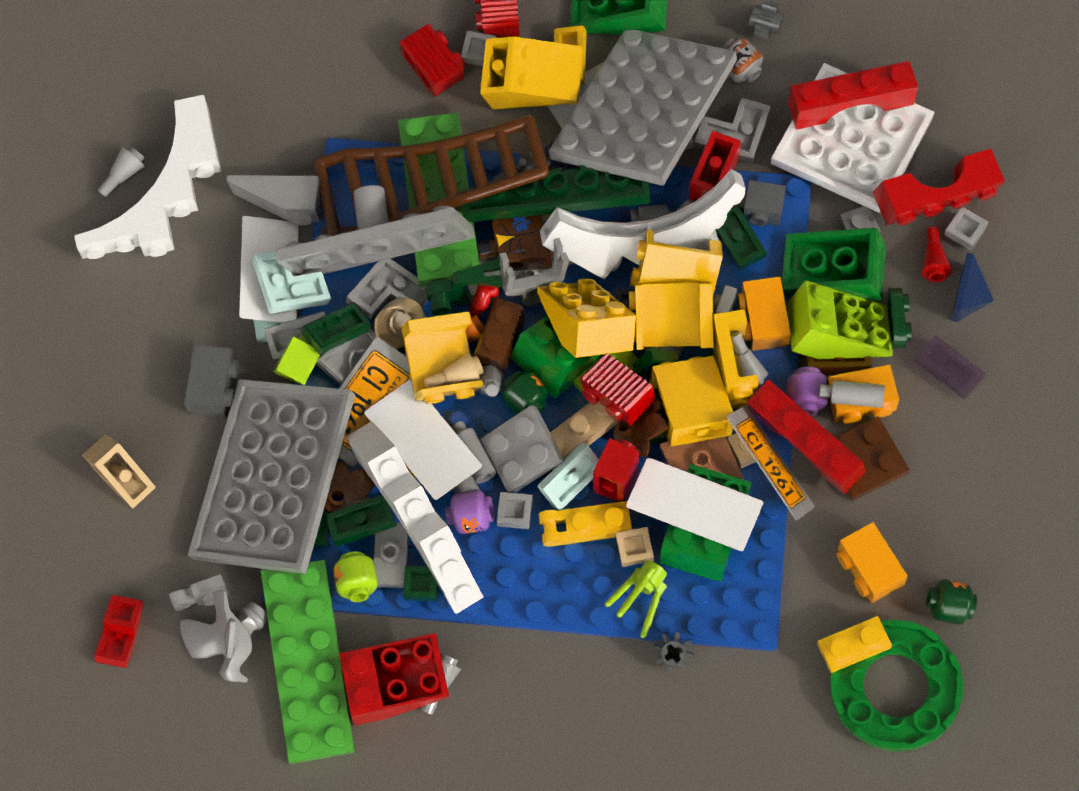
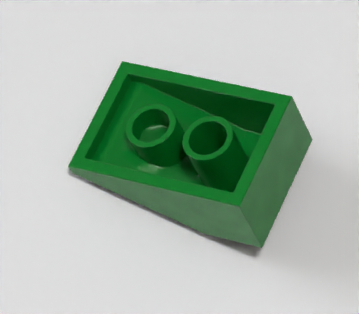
M571 0L569 27L583 25L586 33L622 35L623 31L639 30L648 33L665 31L667 0Z
M863 228L786 234L782 277L783 293L795 294L805 281H809L867 300H882L886 243L878 229Z

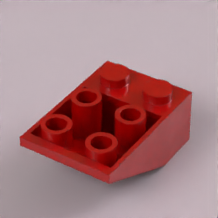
M436 633L339 653L354 726L388 719L449 697Z

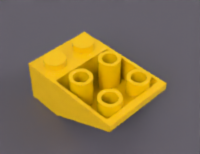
M521 37L486 39L480 94L492 110L578 104L583 48L582 46Z
M585 278L579 279L577 283L568 284L564 282H551L549 286L537 287V294L561 345L574 357L633 351L636 315L623 303L614 298L610 292L597 284L595 280Z

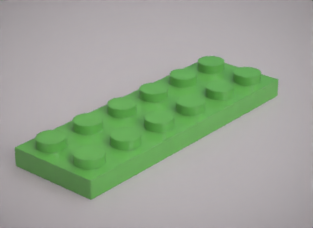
M459 113L398 120L401 146L439 141L461 135ZM463 148L447 151L458 193L469 189ZM436 155L417 156L429 203L445 198L446 193ZM403 158L409 209L417 207L406 161ZM463 205L455 207L454 209L463 216ZM476 236L472 239L415 252L419 287L426 286L433 281L450 279L451 275L456 271L479 265Z
M326 561L309 562L306 574L276 570L261 571L289 763L295 764L355 753Z

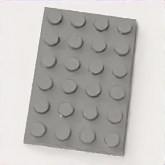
M639 30L623 31L549 150L550 159L577 166L584 165L586 168L602 172L607 171L611 174L663 186L736 63V51Z
M239 379L187 556L198 561L306 574L355 394L347 389Z

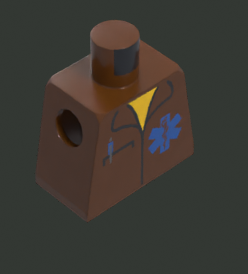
M541 215L496 219L491 223L494 239L477 242L481 261L494 257H499L500 260V253L506 252L509 259V267H512L513 271L548 269L552 267L550 249L542 245L540 230L543 227Z

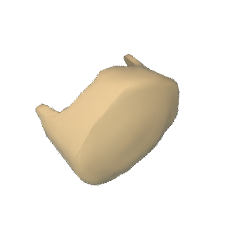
M397 298L390 301L375 318L374 329L376 336L396 350L405 347L401 326L408 320L426 318L422 307L416 301L409 298Z

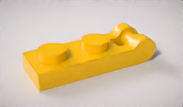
M628 501L540 512L538 514L539 523L544 528V534H542L543 546L552 547L615 538V533L632 530L629 508L626 507ZM565 523L567 531L558 532L556 524Z

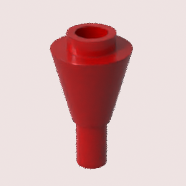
M929 227L926 230L928 245L921 275L931 282L938 283L948 278L953 270L940 244L939 229L937 227Z

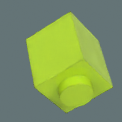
M300 335L299 339L293 336L290 338L273 372L296 385H305L320 355L303 335Z

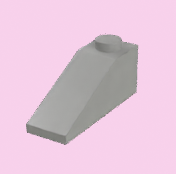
M227 175V182L234 195L298 225L321 222L322 203L319 194L318 176Z

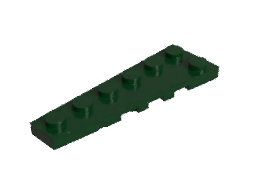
M584 165L562 171L560 167L550 170L546 178L464 204L463 217L468 222L552 214L557 207L573 212L651 204L650 183L611 174L607 171L602 172L586 168Z

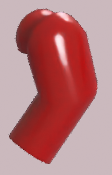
M478 285L472 303L468 307L469 314L472 317L476 314L480 317L489 307L490 298L498 297L499 288Z

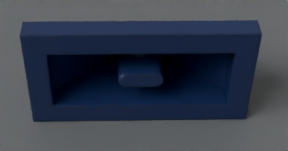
M967 253L963 264L951 321L955 322L994 301L972 253Z

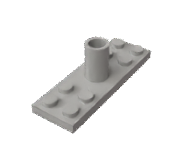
M371 185L360 187L353 193L358 230L335 236L321 235L316 237L315 241L306 243H289L286 245V248L276 250V258L279 264L296 276L316 272L326 274L475 238L473 225L453 207L449 206L436 207L433 209V212L426 214H407L401 220L388 222L385 190L381 186Z

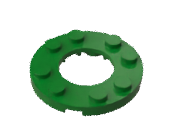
M885 620L881 621L892 644L891 649L831 673L830 696L840 721L850 733L862 742L886 751L901 752L915 750L938 739L952 724L960 708L963 696L962 672L954 653H951L936 633L913 622ZM899 655L909 658L921 667L927 677L928 694L925 703L918 711L906 717H891L881 714L872 706L864 693L863 680L866 671L875 661L885 656Z

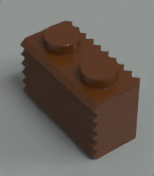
M495 298L474 353L479 358L482 367L493 365L498 367L504 374L506 373L508 363L511 362L510 356L525 323L522 305Z

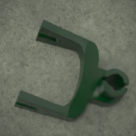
M499 258L456 271L451 275L450 279L428 283L426 285L427 299L431 301L432 314L437 316L449 314L451 312V300H453L456 306H469L474 295H471L469 290H463L466 285L495 286L501 292V287H503L502 275L488 277L484 275L485 272L500 270ZM490 298L488 308H492L495 298Z

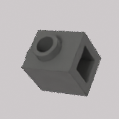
M749 180L748 190L745 191L744 197L739 203V208L744 209V216L747 221L755 226H766L767 224L780 226L786 186Z

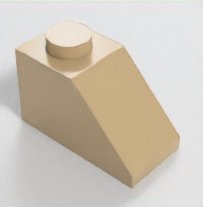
M106 434L82 454L97 474L132 509L156 488L123 447Z

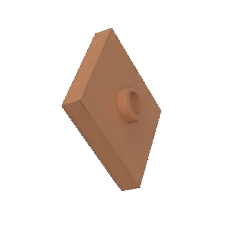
M726 437L670 447L667 441L659 446L666 464L687 472L689 465L693 464L744 479Z

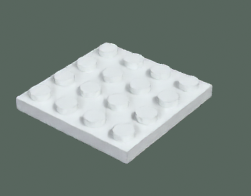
M824 63L815 80L848 73ZM916 103L912 106L884 111L877 105L864 104L847 108L835 114L826 124L796 130L792 120L771 158V164L881 214L873 191L882 181L904 174L935 112Z

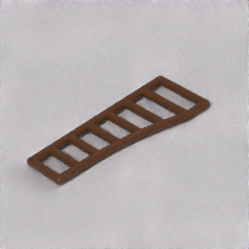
M531 115L439 141L407 146L346 148L316 158L313 161L315 176L319 177V194L328 233L332 236L358 230V227H354L341 232L326 171L327 167L342 162L355 210L353 193L356 189L362 187L355 160H374L380 186L385 190L388 222L401 220L405 215L411 213H430L439 206L455 208L546 178L549 175L535 119ZM525 130L535 168L517 174L507 135ZM495 139L506 178L488 183L477 144ZM465 147L476 188L458 193L447 151ZM435 154L446 197L429 203L417 156ZM405 158L417 207L399 212L386 159Z

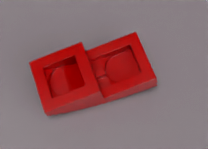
M116 595L111 596L103 619L104 629L94 655L96 663L127 668L144 605L142 600Z

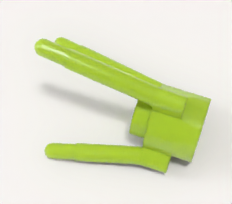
M646 560L642 567L636 568L631 577L605 602V606L610 607L633 584L636 586L616 613L617 617L620 618L640 592L650 595L653 591L654 595L640 633L641 638L647 636L660 597L667 587L663 583L667 572L657 563Z

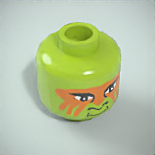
M356 551L346 553L334 565L333 574L336 590L341 597L350 599L352 602H362L367 600L369 595L373 594L377 589L378 579L374 561L363 553Z

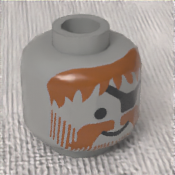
M732 38L721 47L736 51L737 61L728 75L735 83H742L746 80L752 82L761 74L762 68L760 66L763 62V55L748 39Z

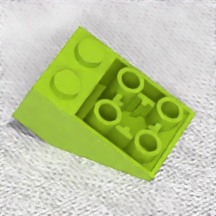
M805 281L787 302L791 350L793 352L816 359H834L836 357L864 358L865 356L891 357L893 355L887 305L809 281Z

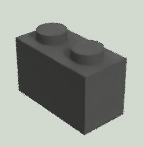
M193 345L184 400L189 414L226 417L227 408L231 407L234 398V389L231 388L232 378H237L239 370V360L235 359L231 348Z

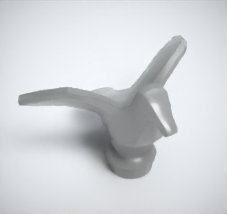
M213 591L216 622L210 625L191 619L181 620L179 624L182 638L192 658H209L214 655H224L225 659L219 672L223 680L246 683L248 678L240 673V667L252 652L251 634L255 629L260 630L264 628V624L268 620L267 613L259 605L249 602L240 609V616L237 619L229 609L226 591Z

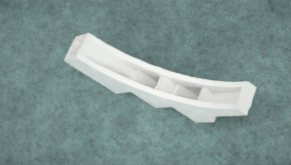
M204 95L174 101L176 126L173 146L164 169L155 184L143 198L111 222L97 229L74 235L76 247L82 259H97L103 257L106 253L116 251L129 252L138 246L141 247L144 256L150 255L152 257L162 256L167 251L175 250L168 217H185L191 212L198 211L192 178H208L214 175V173L221 172L209 109Z
M730 169L714 188L697 201L674 213L651 220L628 223L601 222L577 216L557 207L540 230L542 245L554 251L553 239L560 238L563 245V253L566 252L570 261L605 280L611 271L614 272L619 267L622 256L639 265L640 259H636L639 240H645L647 229L653 230L654 242L706 250L709 239L719 241L715 229H719L724 224L727 213L733 205L740 203L746 188L741 174Z
M373 421L347 435L345 439L358 463L372 479L405 528L454 613L457 614L482 599L483 595L460 553L461 550L452 532L435 512L421 484L408 471L396 446Z

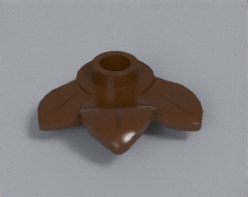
M656 399L650 408H647L646 412H643L637 421H634L633 425H628L621 419L614 428L615 440L618 442L619 439L632 443L636 450L639 451V457L648 456L650 450L649 441L669 429V424L658 414L662 409L663 402Z
M338 461L324 510L331 513L370 499L368 495L373 490L375 484L366 471L354 470L350 472L344 461ZM331 496H339L342 500L334 501Z

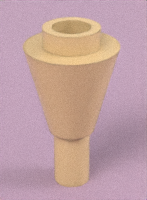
M468 352L443 369L441 373L423 380L426 388L480 380L479 375L483 374V369L477 356L472 357Z

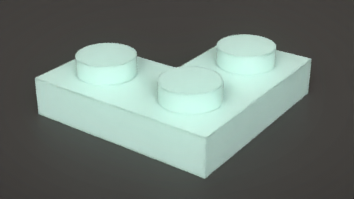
M276 251L254 254L252 262L270 314L329 304L331 297L322 272L292 276L291 271L277 262Z

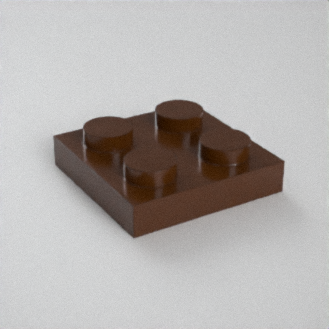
M879 416L835 437L864 462L866 469L864 475L847 492L852 501L909 474L910 469Z

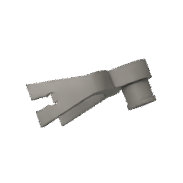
M560 238L553 239L554 265L547 271L536 275L533 271L527 270L528 277L525 276L524 272H521L514 279L515 273L513 268L509 267V259L506 252L500 253V269L503 290L506 296H520L525 306H534L541 303L537 294V287L549 286L551 282H562L565 279L569 258L566 252L563 253V245Z

